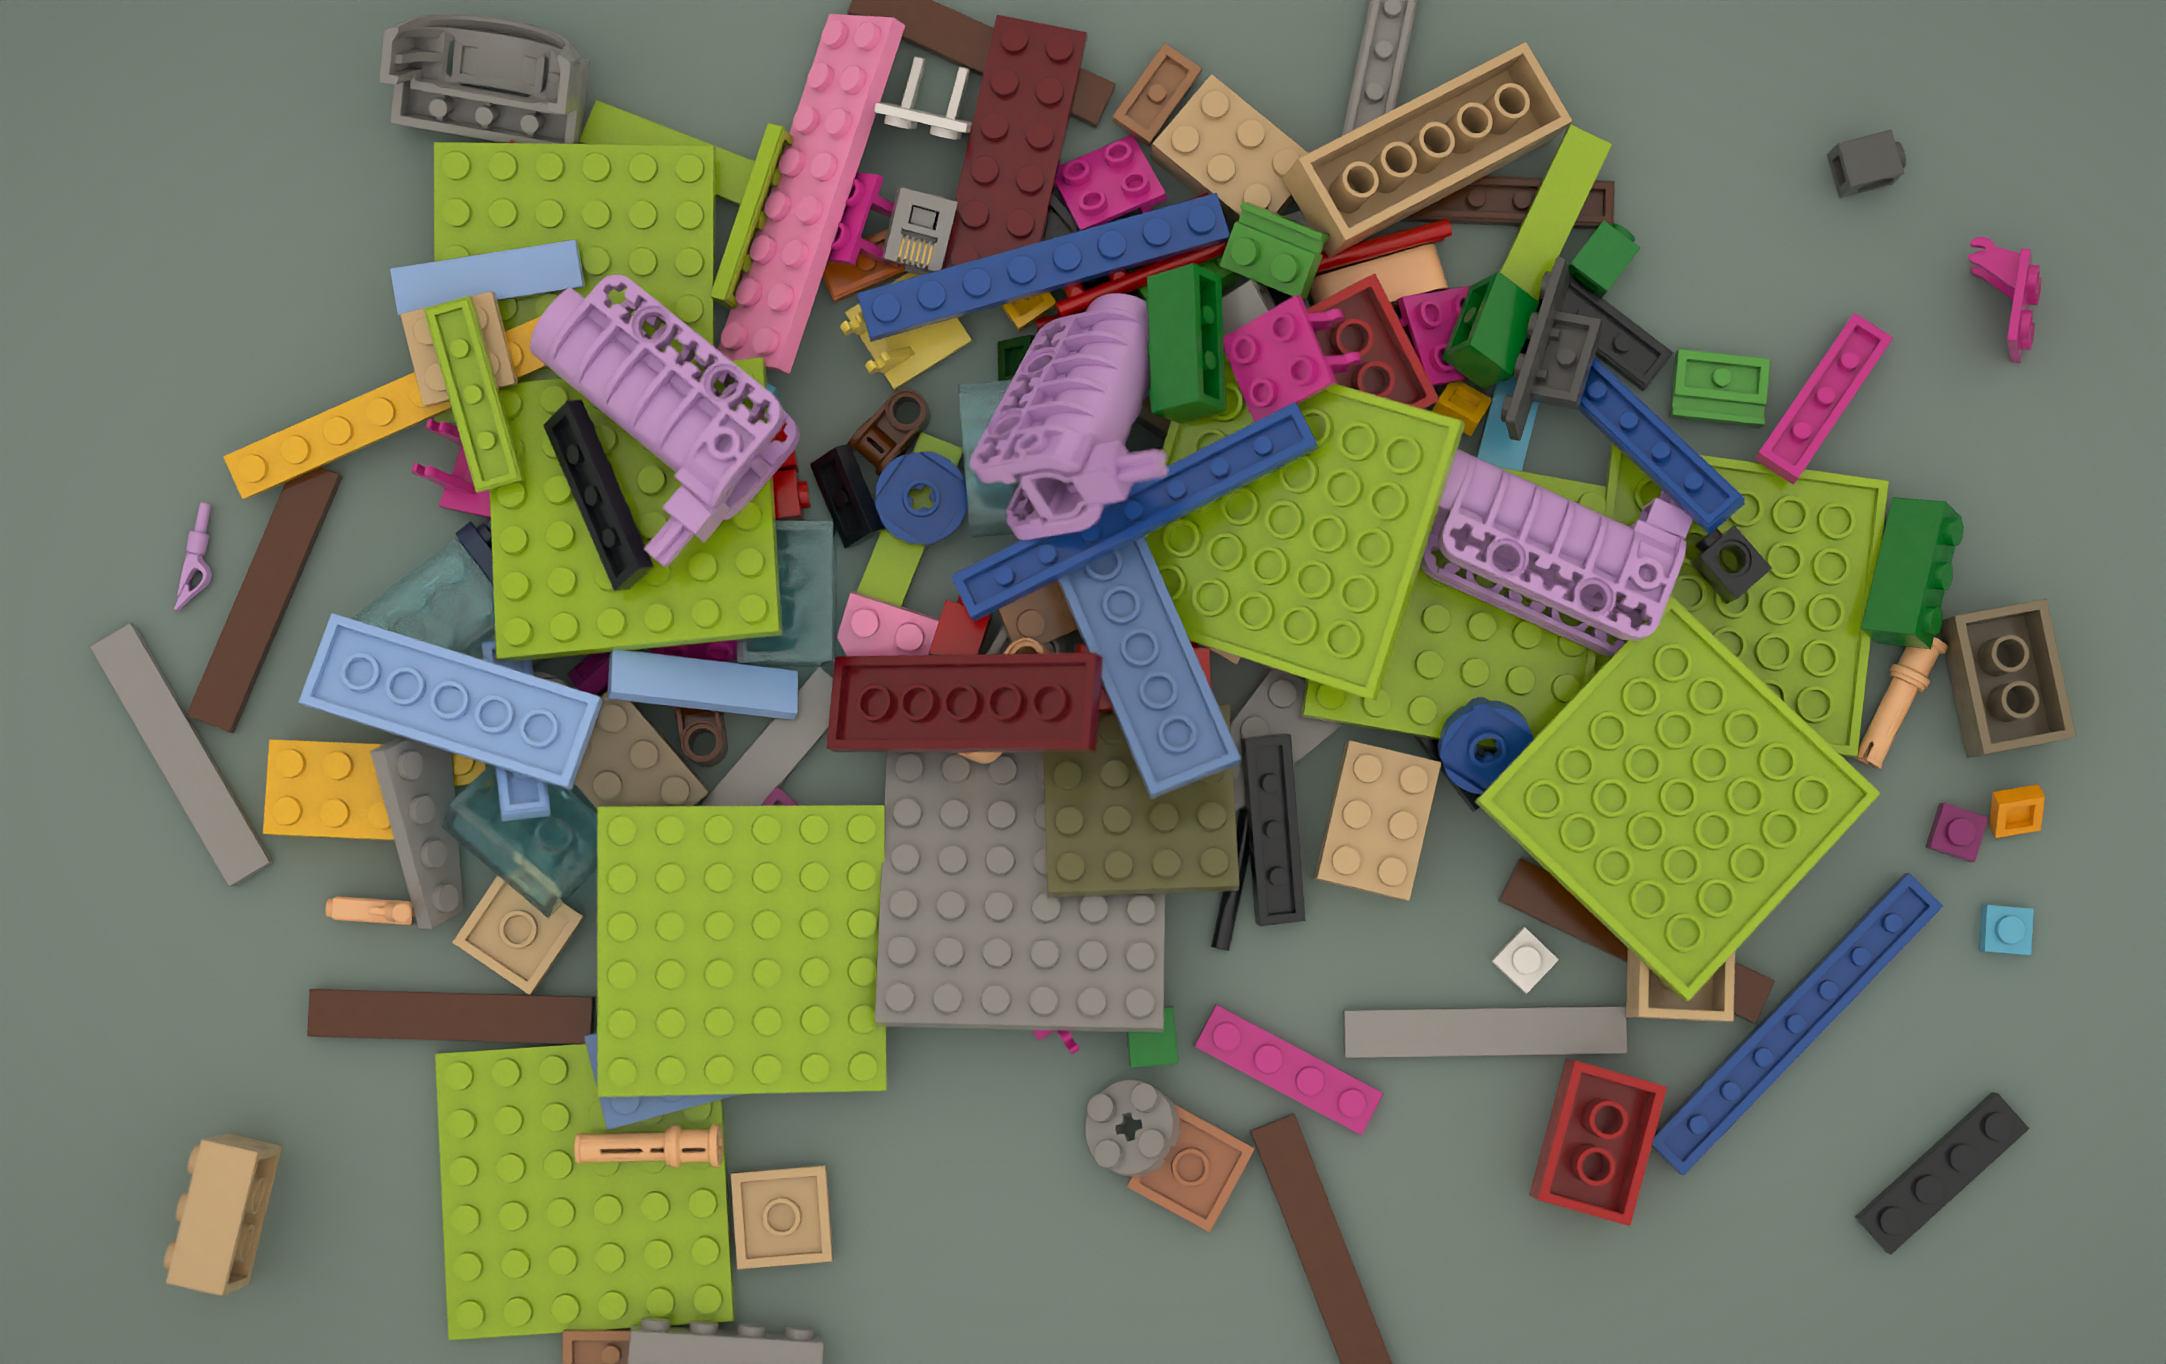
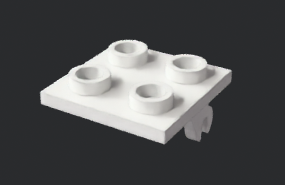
M914 57L901 106L891 103H876L874 112L885 114L884 124L905 129H917L918 122L931 125L929 134L954 140L961 139L962 133H970L973 123L959 119L970 69L959 67L945 117L914 109L925 66L924 58Z

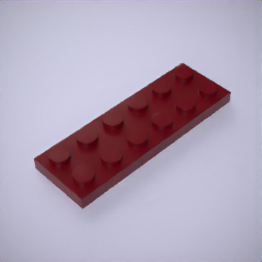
M1002 15L996 16L955 201L958 204L942 269L1042 242L1086 47L1087 32Z
M1097 653L835 656L826 749L833 752H1096L1103 657Z

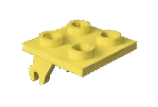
M908 272L892 283L903 281L920 275ZM859 304L845 312L850 322L846 320L840 325L844 335L852 333L859 335L875 361L871 359L865 364L869 374L883 373L894 391L972 342V339L958 318L870 342Z

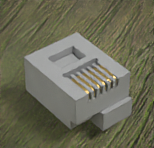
M903 187L897 189L882 251V260L904 265L903 271L917 275L941 270L958 202L929 192L926 194Z

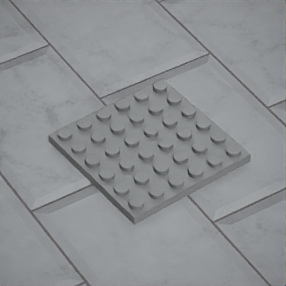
M887 752L884 802L885 861L882 862L875 1025L889 1027L1163 1033L1165 893L1048 897L1043 752H1002L995 761L988 764H979L956 752Z

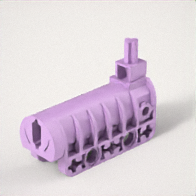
M614 274L605 277L586 299L571 287L567 288L546 309L533 331L530 341L531 353L676 472L674 477L683 484L662 507L672 517L644 549L665 568L668 567L694 535L705 543L723 519L726 521L739 513L757 495L799 443L800 432L798 426L783 410L782 405L774 395L631 279L623 275ZM627 288L624 293L627 299L620 305L614 304L609 308L612 303L608 297L609 293L613 289L620 293ZM645 321L656 330L651 338L642 330ZM661 323L665 324L663 327L659 328ZM674 338L683 345L680 355L669 345ZM666 348L665 353L660 352L662 349ZM692 359L706 370L704 375L697 367L690 363ZM716 379L726 387L721 396L713 388ZM733 379L735 382L729 385L730 380ZM746 395L753 402L751 411L741 404ZM738 406L737 411L734 412L732 409ZM769 408L768 412L764 414L765 409ZM762 415L768 421L767 424L763 421H760ZM786 424L783 431L788 436L783 443L774 440L770 444L769 442L782 425Z
M1120 293L1100 296L1090 303L1086 312L1052 320L1044 325L1033 339L969 462L972 470L983 483L1004 481L1005 484L1017 482L1020 476V484L1006 509L1008 514L1007 523L1018 539L1030 540L1087 529L1099 519L1104 504L1125 500L1134 482L1165 477L1167 475L1168 469L1164 464L1167 457L1163 450L1156 451L1154 449L1129 454L1123 445L1130 434L1132 423L1137 419L1141 411L1143 400L1148 396L1151 386L1150 358L1147 351L1149 320L1146 301L1135 296Z
M1457 449L1420 566L1425 574L1435 580L1599 654L1613 656L1627 640H1642L1652 634L1658 627L1686 551V541L1684 539L1693 519L1662 490L1659 498H1654L1643 507L1639 519L1632 525L1627 526ZM1440 549L1442 554L1451 563H1446L1442 568H1439L1435 565L1437 558L1430 554L1431 551L1436 552ZM1461 567L1464 568L1462 577L1456 575ZM1473 573L1496 584L1491 588L1482 587L1475 581ZM1503 587L1511 589L1504 596L1498 594ZM1520 594L1535 601L1526 607L1521 604L1522 596ZM1546 606H1548L1547 616L1541 613ZM1559 612L1581 621L1580 624L1574 627L1566 625L1560 619ZM1589 625L1595 627L1589 632V635L1584 633ZM1606 633L1621 640H1617L1612 645L1606 642L1608 638Z

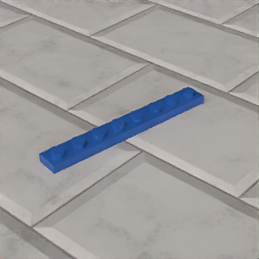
M1213 193L857 293V298L870 342L1228 242L1230 234L1218 195Z
M1296 402L1167 466L1168 472L1165 477L1133 483L1125 500L1104 504L1099 519L1091 527L1077 532L1020 540L951 575V578L973 621H976L1318 449L1317 442Z
M1904 873L1656 1130L1652 1147L1680 1175L1684 1176L1932 919L1943 905L1910 873Z

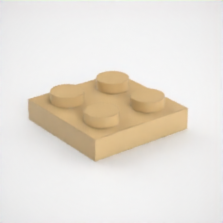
M490 291L471 296L473 297L498 388L517 385L518 380L495 292ZM424 308L400 314L423 406L429 407L449 402V396Z
M505 864L452 943L527 994L533 995L586 916L509 864Z
M827 1164L731 1173L737 1269L832 1262L834 1260Z

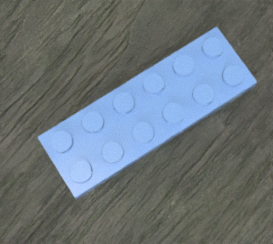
M332 613L298 702L305 707L572 790L603 700L601 697Z

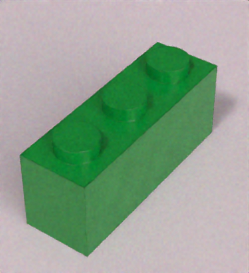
M1194 263L1148 276L1146 309L1149 320V342L1147 351L1150 358L1151 386L1149 388V399L1152 413L1180 424L1226 412L1221 276Z
M1892 498L1861 629L1878 644L1931 649L1934 635L1938 634L1943 621L1942 600L1945 590H1948L1952 584L1953 567L1951 562L1955 546L1961 543L1964 531L1962 517L1946 501Z

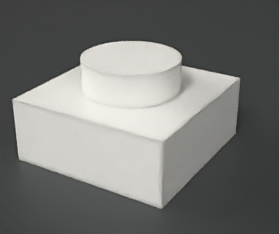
M1522 927L1490 961L1523 993L1527 994L1559 959L1531 932Z

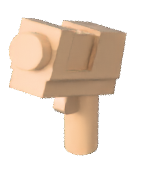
M336 896L335 898H328L326 902V917L334 918L333 920L412 925V917H415L411 901Z

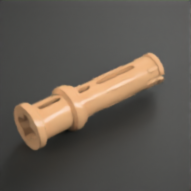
M1934 637L1931 649L1905 647L1898 663L1892 664L1889 669V677L1892 681L1858 747V755L1854 757L1855 759L1866 765L1871 763L1873 768H1882V763L1917 693L1928 689L1930 685L1928 676L1939 654H1945L1948 645Z
M712 1124L710 1129H682L680 1125H671V1127L666 1128V1132L577 1133L574 1145L575 1160L577 1164H582L583 1162L666 1161L667 1166L672 1168H680L682 1163L710 1162L712 1167H720L723 1157L722 1127L720 1124Z

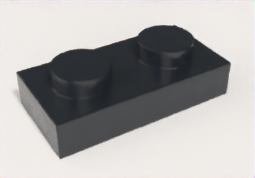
M850 444L837 446L810 464L845 549L858 546L885 529Z

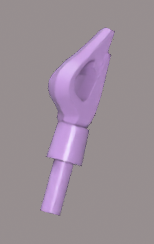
M200 502L194 531H189L186 546L187 554L181 573L177 593L178 600L174 611H179L195 595L205 589L212 579L211 569L203 560V555L205 556L210 535L206 534L212 507L211 504ZM200 571L203 574L202 581L193 589L191 582L196 572Z

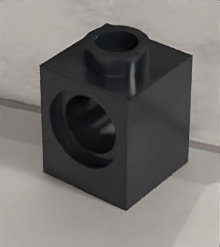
M1736 526L1723 533L1716 528L1711 534L1706 535L1695 545L1700 553L1690 561L1726 604L1738 599L1772 569ZM1721 550H1727L1736 557L1737 569L1734 573L1725 572L1719 566L1718 554Z

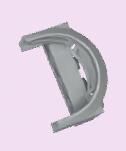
M429 14L407 19L384 30L379 82L394 85L390 120L392 124L501 143H508L513 140L515 143L580 144L579 140L583 130L591 59L582 58L563 36L536 25L482 15ZM454 40L453 63L450 77V75L447 73V61L449 44ZM459 83L499 88L531 96L523 97L478 88L462 86Z

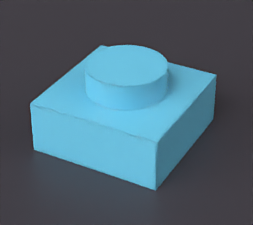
M1982 905L1979 952L2031 955L2034 909Z

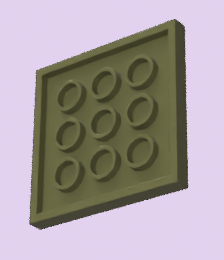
M1229 704L1218 705L1231 734ZM1113 711L1099 713L1096 752H1043L1048 897L1239 890L1233 766L1151 799Z

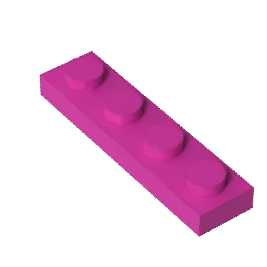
M1854 313L1754 460L1794 485L1894 337Z
M1215 1005L1194 1045L1196 1048L1360 1135L1363 1134L1383 1095L1382 1092L1218 1005Z

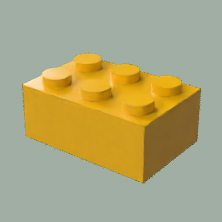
M269 739L263 834L291 837L395 841L370 752L384 744Z

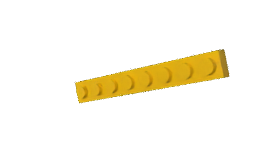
M541 316L505 332L517 380L547 367L530 351L531 337ZM413 372L227 454L223 458L242 499H249L424 422L429 418L431 419L449 411L452 407L450 401L429 407L423 406L416 374Z

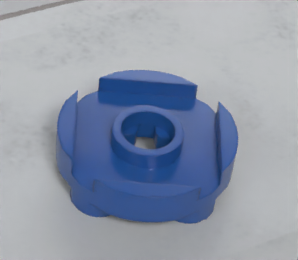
M934 452L905 454L891 461L879 476L875 489V508L882 525L893 537L911 545L930 546L952 535L963 521L967 510L965 481L960 470L949 459ZM924 486L928 487L932 491L929 499L934 502V505L930 509L926 507H921L919 511L911 507L913 499L908 495L912 489L921 491Z
M1476 697L1471 699L1466 706L1456 710L1447 719L1440 733L1438 752L1447 776L1457 786L1471 793L1482 794L1534 738L1527 720L1516 708L1501 701H1490L1485 697ZM1487 738L1495 739L1494 745L1497 751L1494 754L1487 751L1482 756L1476 754L1478 751L1477 743L1480 740H1486Z

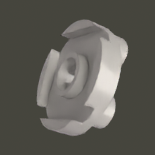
M1124 1080L1110 1085L1102 1093L1094 1095L1089 1100L1087 1105L1088 1116L1085 1123V1137L1088 1148L1099 1166L1126 1177H1140L1155 1172L1166 1162L1163 1159L1168 1155L1171 1146H1176L1180 1133L1177 1109L1167 1095L1163 1094L1158 1088L1142 1081ZM1130 1117L1142 1123V1129L1135 1131V1139L1131 1141L1128 1135L1123 1134V1126Z

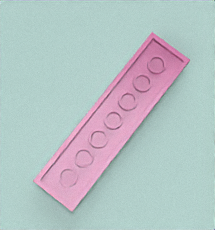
M829 14L811 70L808 73L797 112L793 118V124L789 133L793 138L792 145H785L779 160L778 168L782 173L777 187H771L764 205V212L767 216L764 229H757L754 241L750 247L749 255L753 259L750 271L748 273L743 272L735 292L736 301L739 303L738 307L730 309L717 348L719 352L731 361L763 357L766 370L786 374L791 372L826 267L831 245L834 242L839 227L838 224L841 221L846 206L845 203L849 197L853 179L856 176L876 116V112H874L875 104L881 101L905 25L894 17Z

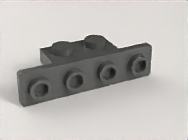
M1557 257L1552 272L1546 271L1543 276L1540 288V298L1543 299L1539 313L1533 312L1530 317L1527 329V338L1530 340L1526 354H1519L1515 365L1514 379L1517 381L1513 395L1507 394L1503 402L1501 421L1506 423L1509 437L1512 440H1521L1533 401L1578 410L1603 330L1602 319L1561 312L1570 284V273L1566 258Z

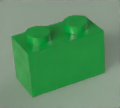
M1499 271L1471 285L1442 359L1482 389L1501 380L1506 381L1514 375L1517 358L1527 339L1530 317L1533 312L1537 311L1540 302Z

